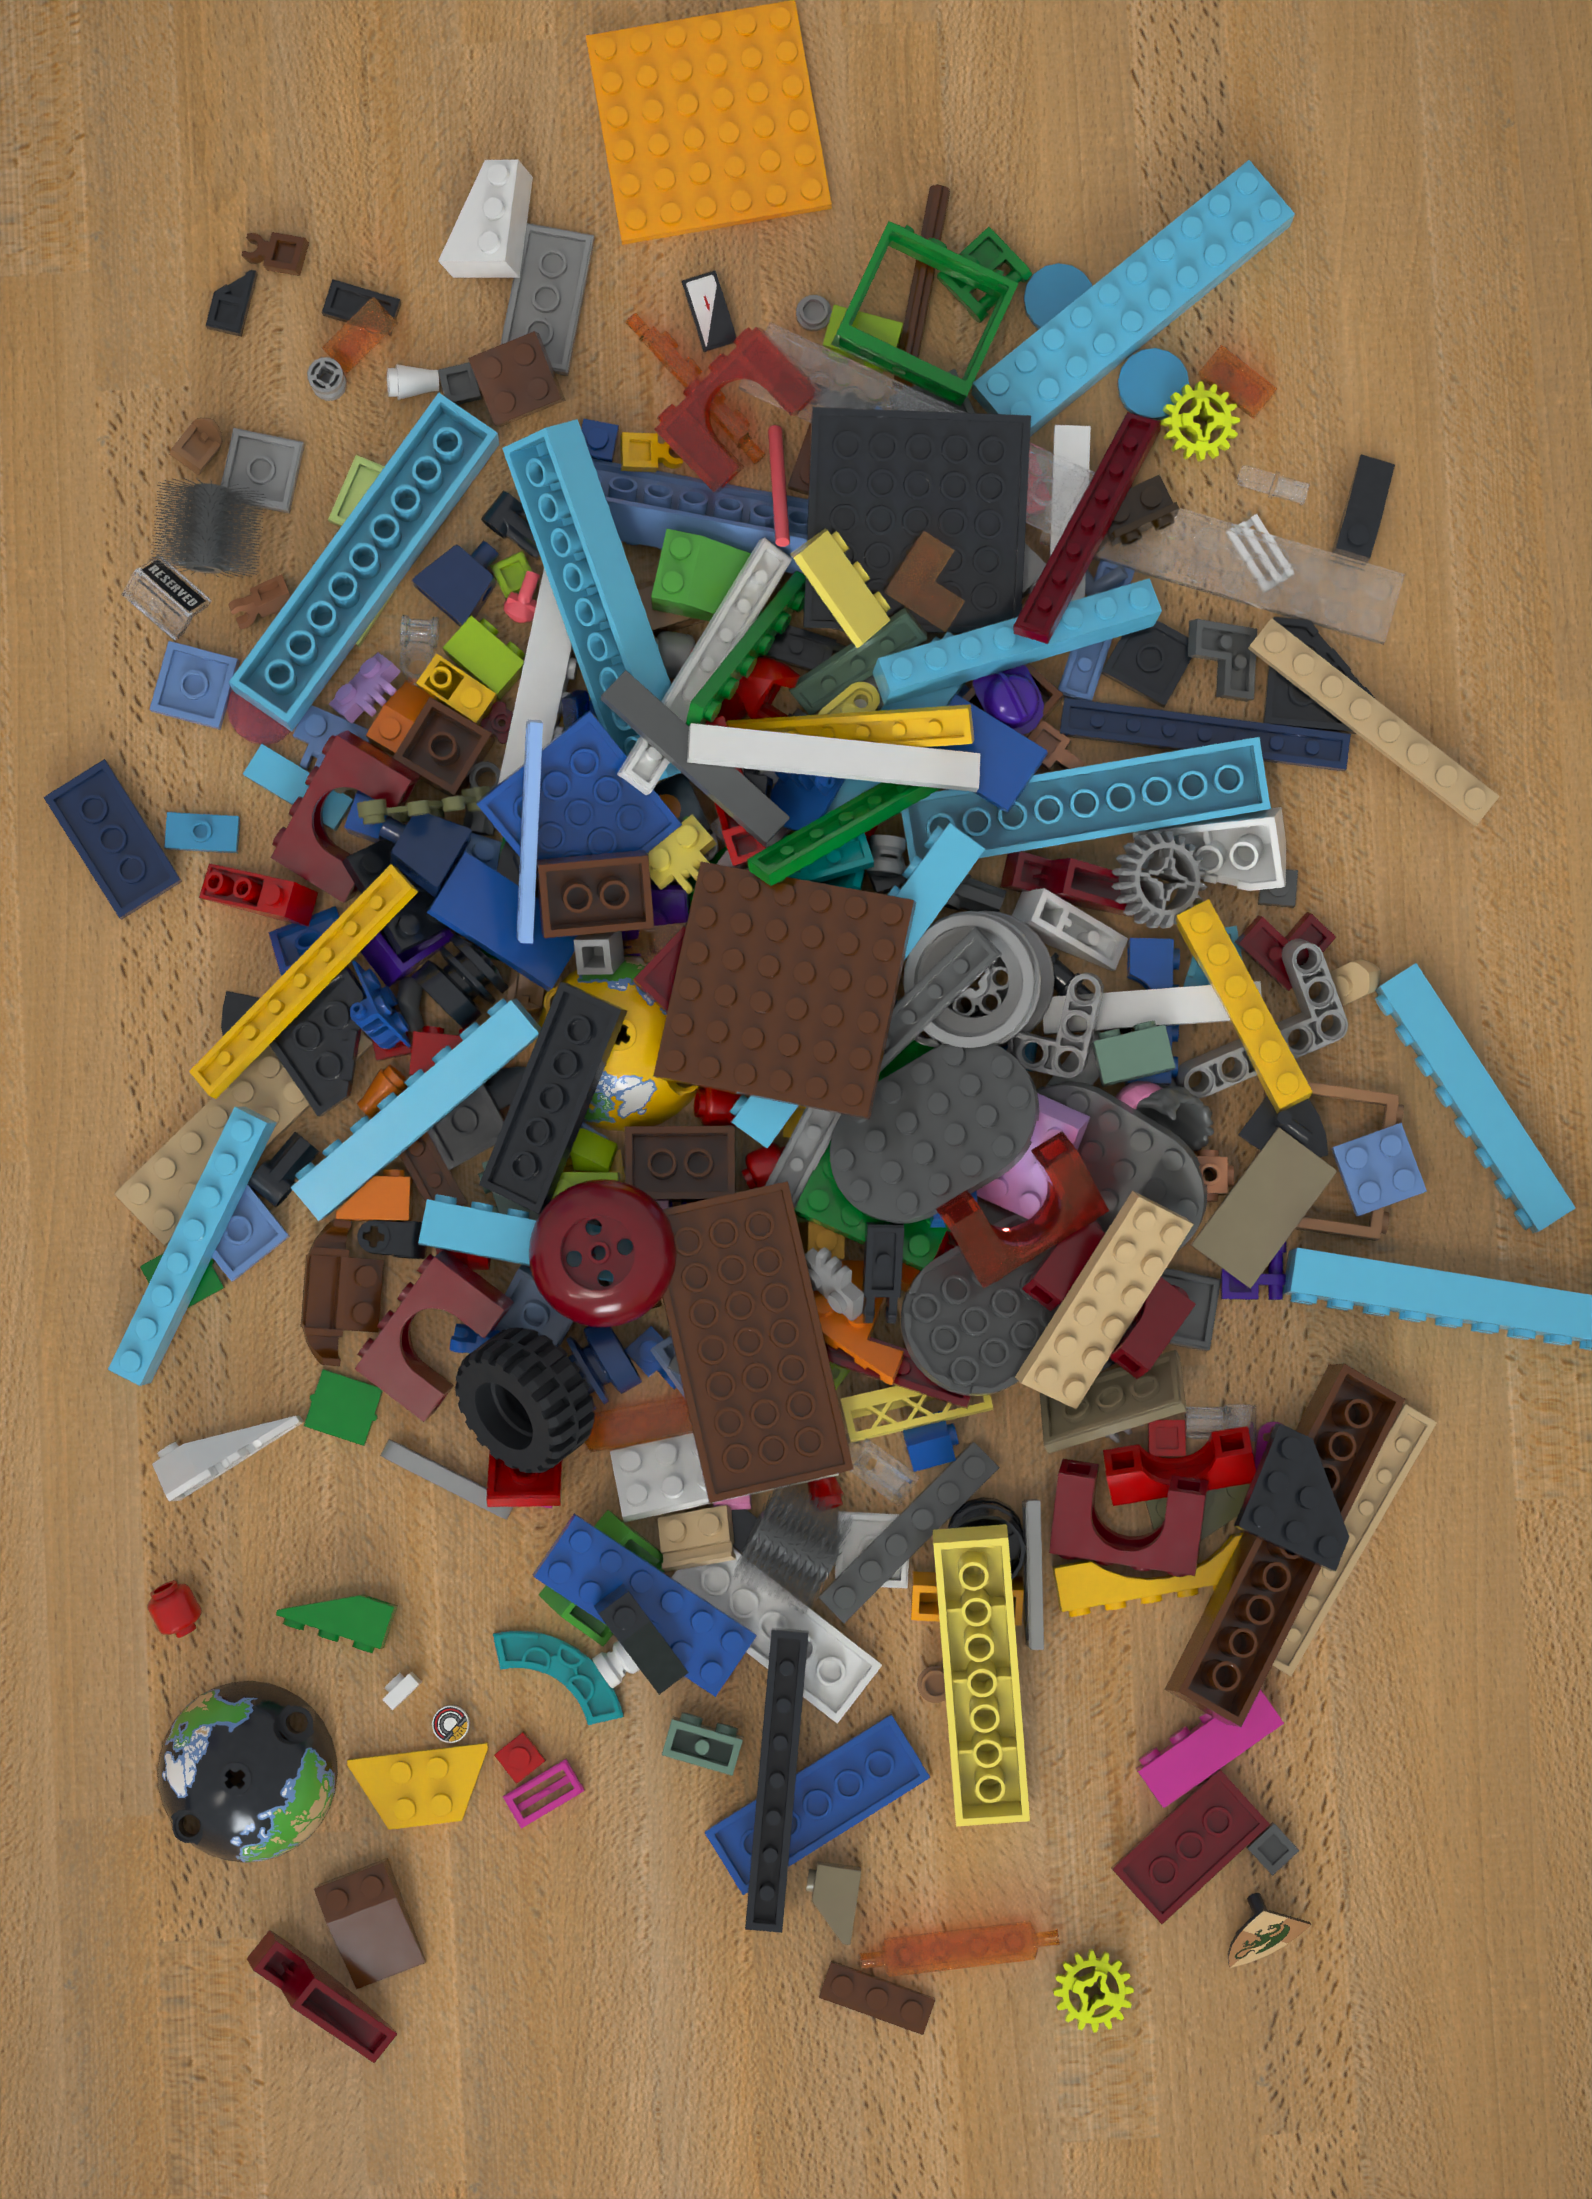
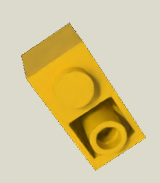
M437 653L416 682L419 687L435 700L479 726L481 721L492 710V705L498 701L495 692Z

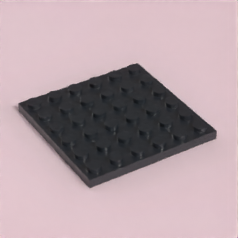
M812 407L807 541L825 528L831 535L837 531L849 548L844 552L845 556L852 565L858 561L870 579L865 582L872 594L879 591L891 609L886 612L887 616L890 618L906 607L926 632L947 633L948 631L950 633H965L1018 617L1022 611L1031 416ZM805 576L803 627L842 629Z

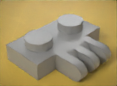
M826 1247L822 1248L819 1252L812 1248L805 1254L813 1291L817 1290L822 1294L835 1312L843 1313L850 1321H854L863 1313L864 1293L851 1282L852 1270L847 1266L842 1267V1261L836 1256L831 1258L832 1253Z

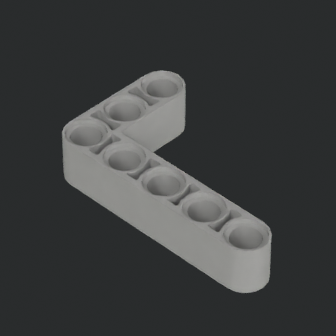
M1303 939L1291 940L1285 945L1282 952L1283 963L1301 1013L1276 1023L1295 1059L1339 1041L1344 1037L1348 1029L1347 1018L1323 952L1315 944ZM1307 948L1309 958L1305 964L1298 966L1297 954L1302 949ZM1315 982H1320V994L1316 998L1310 999L1309 988ZM1332 1015V1027L1328 1031L1322 1032V1020L1326 1016ZM1299 1029L1300 1040L1295 1045L1289 1046V1034L1293 1030ZM1237 1039L1179 1065L1175 1082L1177 1086L1189 1090L1193 1096L1203 1098L1252 1078L1257 1074L1241 1040ZM1233 1057L1235 1061L1234 1068L1229 1073L1223 1074L1222 1063L1225 1059ZM1200 1071L1202 1074L1201 1082L1196 1087L1190 1088L1188 1083L1189 1077L1192 1073Z
M1085 972L1075 976L1070 981L1056 1039L1020 1031L1016 1036L1007 1041L1008 1048L1006 1051L1012 1054L1025 1069L1063 1078H1072L1079 1075L1085 1069L1090 1054L1104 993L1102 980L1093 973ZM1082 979H1088L1095 985V995L1089 1000L1081 998L1076 991L1077 984ZM1073 1015H1080L1086 1020L1087 1030L1083 1035H1076L1070 1031L1068 1022ZM922 1033L914 1039L922 1045L935 1048L943 1045L932 1037L924 1036ZM1035 1042L1042 1047L1043 1058L1041 1061L1032 1062L1026 1057L1025 1048L1028 1043ZM1064 1051L1075 1052L1078 1056L1079 1065L1076 1070H1067L1061 1065L1060 1057Z

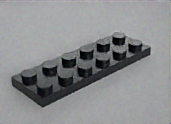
M560 982L479 1183L480 1186L538 1214L542 1212L553 1197L627 1010L569 983Z

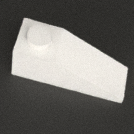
M1045 888L1022 892L1012 916L1032 928L1039 935L1043 943L1110 971L1116 970L1128 940L1127 937Z

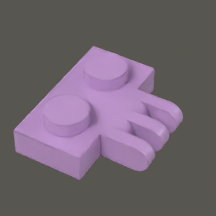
M377 652L372 658H369L362 664L360 671L348 684L338 689L335 698L329 705L351 724L364 711L373 717L377 713L373 705L378 703L380 706H383L387 702L382 697L386 692L393 696L397 691L390 683L401 671L391 661Z

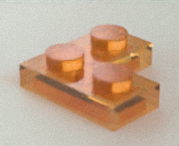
M923 530L884 593L946 632L965 601L935 581L955 550Z

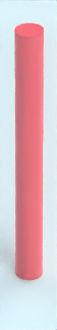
M773 425L768 428L775 543L779 547H785L790 544L783 435L782 428L778 425Z

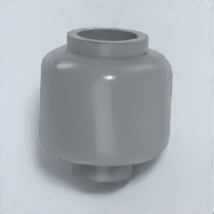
M661 631L655 638V641L658 644L668 677L675 679L696 643L690 634Z

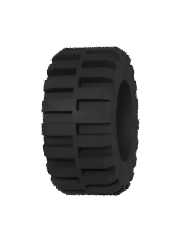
M519 1327L500 1331L462 1360L456 1376L455 1393L460 1399L458 1406L460 1412L464 1413L466 1417L465 1423L469 1430L475 1432L477 1441L482 1446H486L495 1459H502L506 1466L512 1469L519 1468L520 1472L542 1473L553 1468L589 1438L595 1418V1413L592 1412L594 1401L593 1396H589L588 1390L590 1387L586 1379H582L579 1374L580 1368L575 1361L572 1363L566 1356L568 1353L561 1346L556 1347L553 1344V1340L546 1335L539 1336L538 1331Z

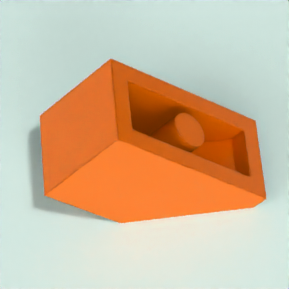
M405 681L384 704L365 736L371 744L394 756L429 697H433L417 686Z
M383 1170V1176H373L336 1211V1219L349 1221H412L413 1179L405 1177V1170Z

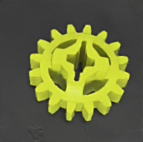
M1199 381L1195 385L1194 391L1188 384L1184 385L1181 388L1183 397L1175 392L1170 396L1174 405L1166 404L1163 407V411L1169 417L1161 421V426L1169 427L1170 430L1163 438L1164 440L1173 438L1175 443L1171 450L1174 452L1179 448H1183V458L1186 460L1193 453H1196L1197 461L1202 462L1205 459L1206 452L1214 459L1219 456L1217 447L1226 451L1231 447L1226 438L1234 439L1238 435L1235 430L1231 429V426L1240 422V418L1231 416V412L1237 408V404L1227 405L1225 401L1229 393L1225 392L1220 396L1217 395L1216 384L1205 390L1203 381ZM1192 400L1190 411L1179 414L1182 405ZM1209 401L1213 403L1220 412H1216L1209 405ZM1199 414L1201 420L1207 421V425L1200 429L1199 423H1194L1193 421ZM1222 429L1219 437L1209 444L1210 433L1213 430ZM1180 431H1184L1191 438V442Z
M1089 1949L1088 1958L1082 1959L1081 1955L1076 1952L1074 1953L1076 1963L1073 1965L1066 1961L1062 1963L1067 1971L1065 1975L1055 1974V1979L1062 1984L1061 1987L1053 1989V1995L1062 1997V2000L1056 2004L1058 2010L1068 2009L1064 2017L1065 2021L1069 2023L1074 2018L1078 2019L1077 2028L1081 2031L1086 2023L1091 2025L1093 2033L1098 2031L1099 2023L1103 2022L1108 2029H1111L1112 2022L1110 2019L1116 2017L1122 2021L1124 2016L1120 2011L1121 2007L1131 2008L1132 2006L1131 2002L1125 1998V1995L1133 1993L1134 1988L1130 1985H1124V1982L1131 1976L1128 1971L1119 1973L1118 1970L1122 1962L1117 1959L1110 1964L1109 1953L1106 1951L1103 1952L1100 1959L1096 1958L1093 1949ZM1093 1966L1090 1973L1082 1977L1075 1975L1081 1969ZM1108 1971L1116 1979L1118 1992L1108 1988L1106 1984ZM1098 1979V1987L1102 1993L1101 1995L1094 1994L1088 2002V1994L1084 1988L1086 1986L1092 1987ZM1069 1990L1079 1994L1081 2001L1078 2010L1070 2002ZM1104 2005L1111 2006L1104 2013L1094 2015L1095 2009Z

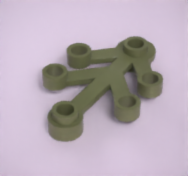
M490 786L474 787L461 790L462 796L443 798L442 801H414L407 803V806L387 808L386 799L363 801L357 803L358 816L363 818V825H371L385 822L384 815H388L401 823H407L410 820V816L431 814L444 818V812L463 810L465 806H467L468 812L481 811L476 802L491 790Z

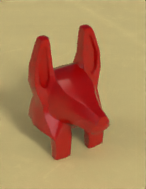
M759 655L748 678L743 676L739 680V686L734 696L730 700L726 698L723 700L716 718L724 716L726 721L743 720L747 715L751 719L788 717L787 714L771 704L781 686L788 688L796 687L800 674L780 661Z

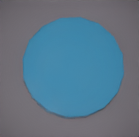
M1057 263L1044 266L1033 274L1026 285L1024 307L1027 317L1035 327L1040 329L1090 289L1092 283L1082 271L1072 265Z
M1157 348L1141 350L1130 356L1121 368L1117 383L1119 398L1130 413L1154 420H1163L1169 417L1163 411V407L1166 404L1174 405L1170 396L1176 392L1183 397L1181 388L1184 385H1189L1188 372L1181 360L1169 351Z

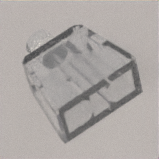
M846 1433L854 1468L850 1472L894 1504L900 1506L920 1476L868 1438L862 1443L859 1441L851 1443L849 1434ZM872 1458L876 1459V1466L872 1470H868L866 1468L867 1462Z

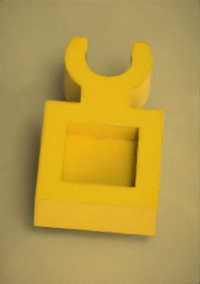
M622 432L620 436L621 471L657 472L658 463H663L664 466L670 469H678L682 466L683 458L671 457L669 450H681L683 441L672 438L664 444L658 443L657 433Z

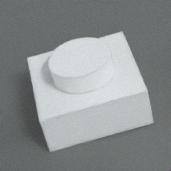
M410 1672L406 1677L399 1673L385 1686L389 1693L382 1700L393 1710L422 1681L413 1672Z

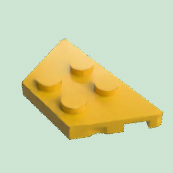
M489 1743L353 1758L347 1760V1766L389 1830L462 1821L465 1816L469 1800L489 1749Z

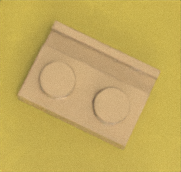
M723 1505L658 1517L660 1551L663 1554L662 1569L666 1572L736 1560V1554L733 1549V1544L735 1543L732 1512L729 1506Z

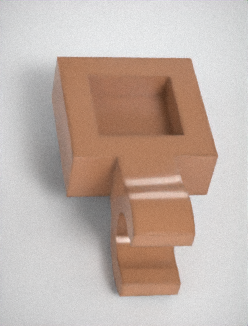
M281 574L250 588L251 595L234 599L228 605L232 615L245 611L244 615L236 618L239 628L245 629L254 623L258 613L261 618L279 613L291 597V593Z
M1043 720L1028 737L1029 740L1048 751L1047 756L1041 763L1047 770L1050 771L1055 763L1064 770L1084 767L1085 763L1066 750L1071 743V739L1064 734H1060V731Z

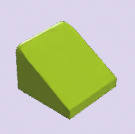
M580 1128L570 1152L574 1170L609 1172L618 1149L617 1143L592 1131Z

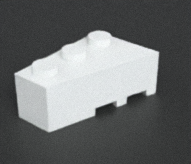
M518 159L484 161L438 260L453 278H520L533 177Z

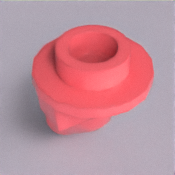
M527 571L519 593L510 592L504 602L503 609L513 621L518 623L533 621L537 601L532 599L540 578L539 574Z

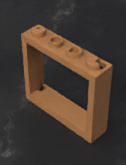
M1308 1082L1312 1090L1311 1095L1385 1106L1382 1129L1402 1123L1404 1105L1398 1104L1399 1095ZM1264 1090V1094H1263V1100H1264L1265 1097L1267 1096L1265 1090ZM1257 1148L1255 1152V1157L1260 1152V1150ZM1384 1207L1370 1212L1369 1226L1303 1217L1295 1229L1377 1241L1380 1239L1381 1233H1387L1389 1212H1384Z

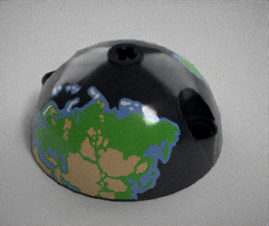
M256 1681L232 1682L215 1687L201 1694L188 1704L176 1717L165 1736L159 1754L157 1769L158 1790L162 1805L172 1823L175 1837L184 1843H191L194 1847L208 1855L227 1861L243 1863L261 1862L280 1857L306 1841L321 1825L330 1809L336 1791L338 1776L337 1756L332 1738L316 1711L306 1701L287 1689L270 1683ZM294 1712H301L306 1716L308 1725L305 1731H295L291 1727L290 1717ZM242 1770L246 1775L242 1779L245 1785L238 1783L234 1786L230 1781V1778L233 1777L230 1771L237 1772ZM186 1815H193L200 1821V1830L197 1834H190L184 1829L183 1820Z

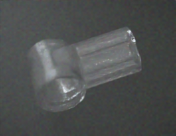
M1224 1404V1407H1186L1187 1411L1184 1414L1186 1438L1209 1439L1211 1432L1248 1426L1251 1441H1257V1405Z

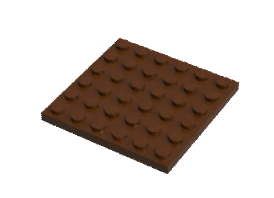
M700 862L653 1076L668 1081L870 1119L916 902L906 898L786 877L783 881L770 886L749 870Z

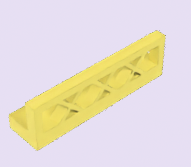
M893 1386L841 1398V1404L850 1442L852 1443L932 1423L993 1410L991 1396L984 1395L983 1403L970 1405L968 1409L961 1407L950 1410L953 1404L948 1403L943 1412L933 1414L923 1408L922 1405L924 1402L936 1400L935 1398L899 1386ZM905 1406L913 1408L910 1416L905 1421L897 1422L886 1415L889 1410ZM918 1412L925 1415L922 1417L915 1418ZM871 1414L878 1417L871 1429L855 1431L854 1418ZM882 1420L889 1423L888 1425L879 1426Z

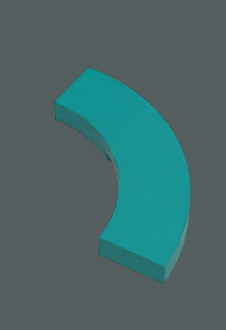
M504 1631L493 1633L500 1670L525 1668L548 1674L557 1679L577 1699L588 1725L624 1717L614 1688L609 1686L594 1662L578 1648L561 1639L538 1632Z

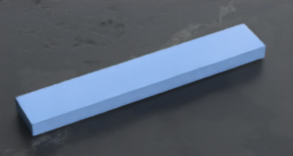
M528 719L526 721L517 939L520 943L533 944L543 722L541 720Z

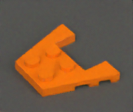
M840 1260L842 1261V1267L847 1266L852 1270L851 1282L862 1291L864 1261ZM902 1263L901 1290L907 1292L913 1279L920 1271ZM817 1290L813 1291L825 1343L836 1350L841 1348L855 1358V1363L864 1369L869 1367L880 1375V1380L886 1384L893 1385L903 1360L904 1351L869 1341L886 1297H875V1317L873 1323H864L863 1313L854 1321H850L843 1313L835 1312L822 1294Z

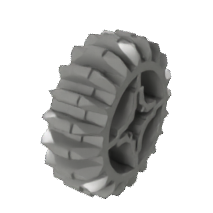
M1157 830L1149 831L1146 836L1144 834L1137 835L1134 838V843H1127L1123 846L1126 854L1116 857V860L1122 866L1112 871L1115 876H1119V882L1114 883L1111 887L1121 891V895L1118 896L1116 902L1119 904L1127 903L1123 913L1127 916L1134 915V922L1137 924L1146 923L1148 928H1158V926L1162 929L1171 928L1173 923L1177 924L1176 915L1194 907L1193 905L1203 902V899L1198 895V891H1204L1208 887L1204 883H1200V877L1205 876L1208 872L1203 869L1199 870L1198 865L1204 858L1192 856L1196 846L1193 844L1185 845V837L1181 835L1174 836L1171 831H1162L1161 833ZM1154 852L1153 858L1149 860L1148 867L1145 870H1141L1146 858ZM1150 876H1156L1158 878H1161L1162 881H1167L1169 883L1163 884V882L1158 881V879L1151 878ZM1178 889L1173 901L1166 906V901H1170L1173 890Z

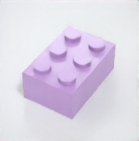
M1037 1093L1039 1121L1036 1120L1035 1129L1030 1140L1032 1143L1029 1149L1012 1169L978 1189L977 1196L1042 1225L1055 1209L1090 1116Z

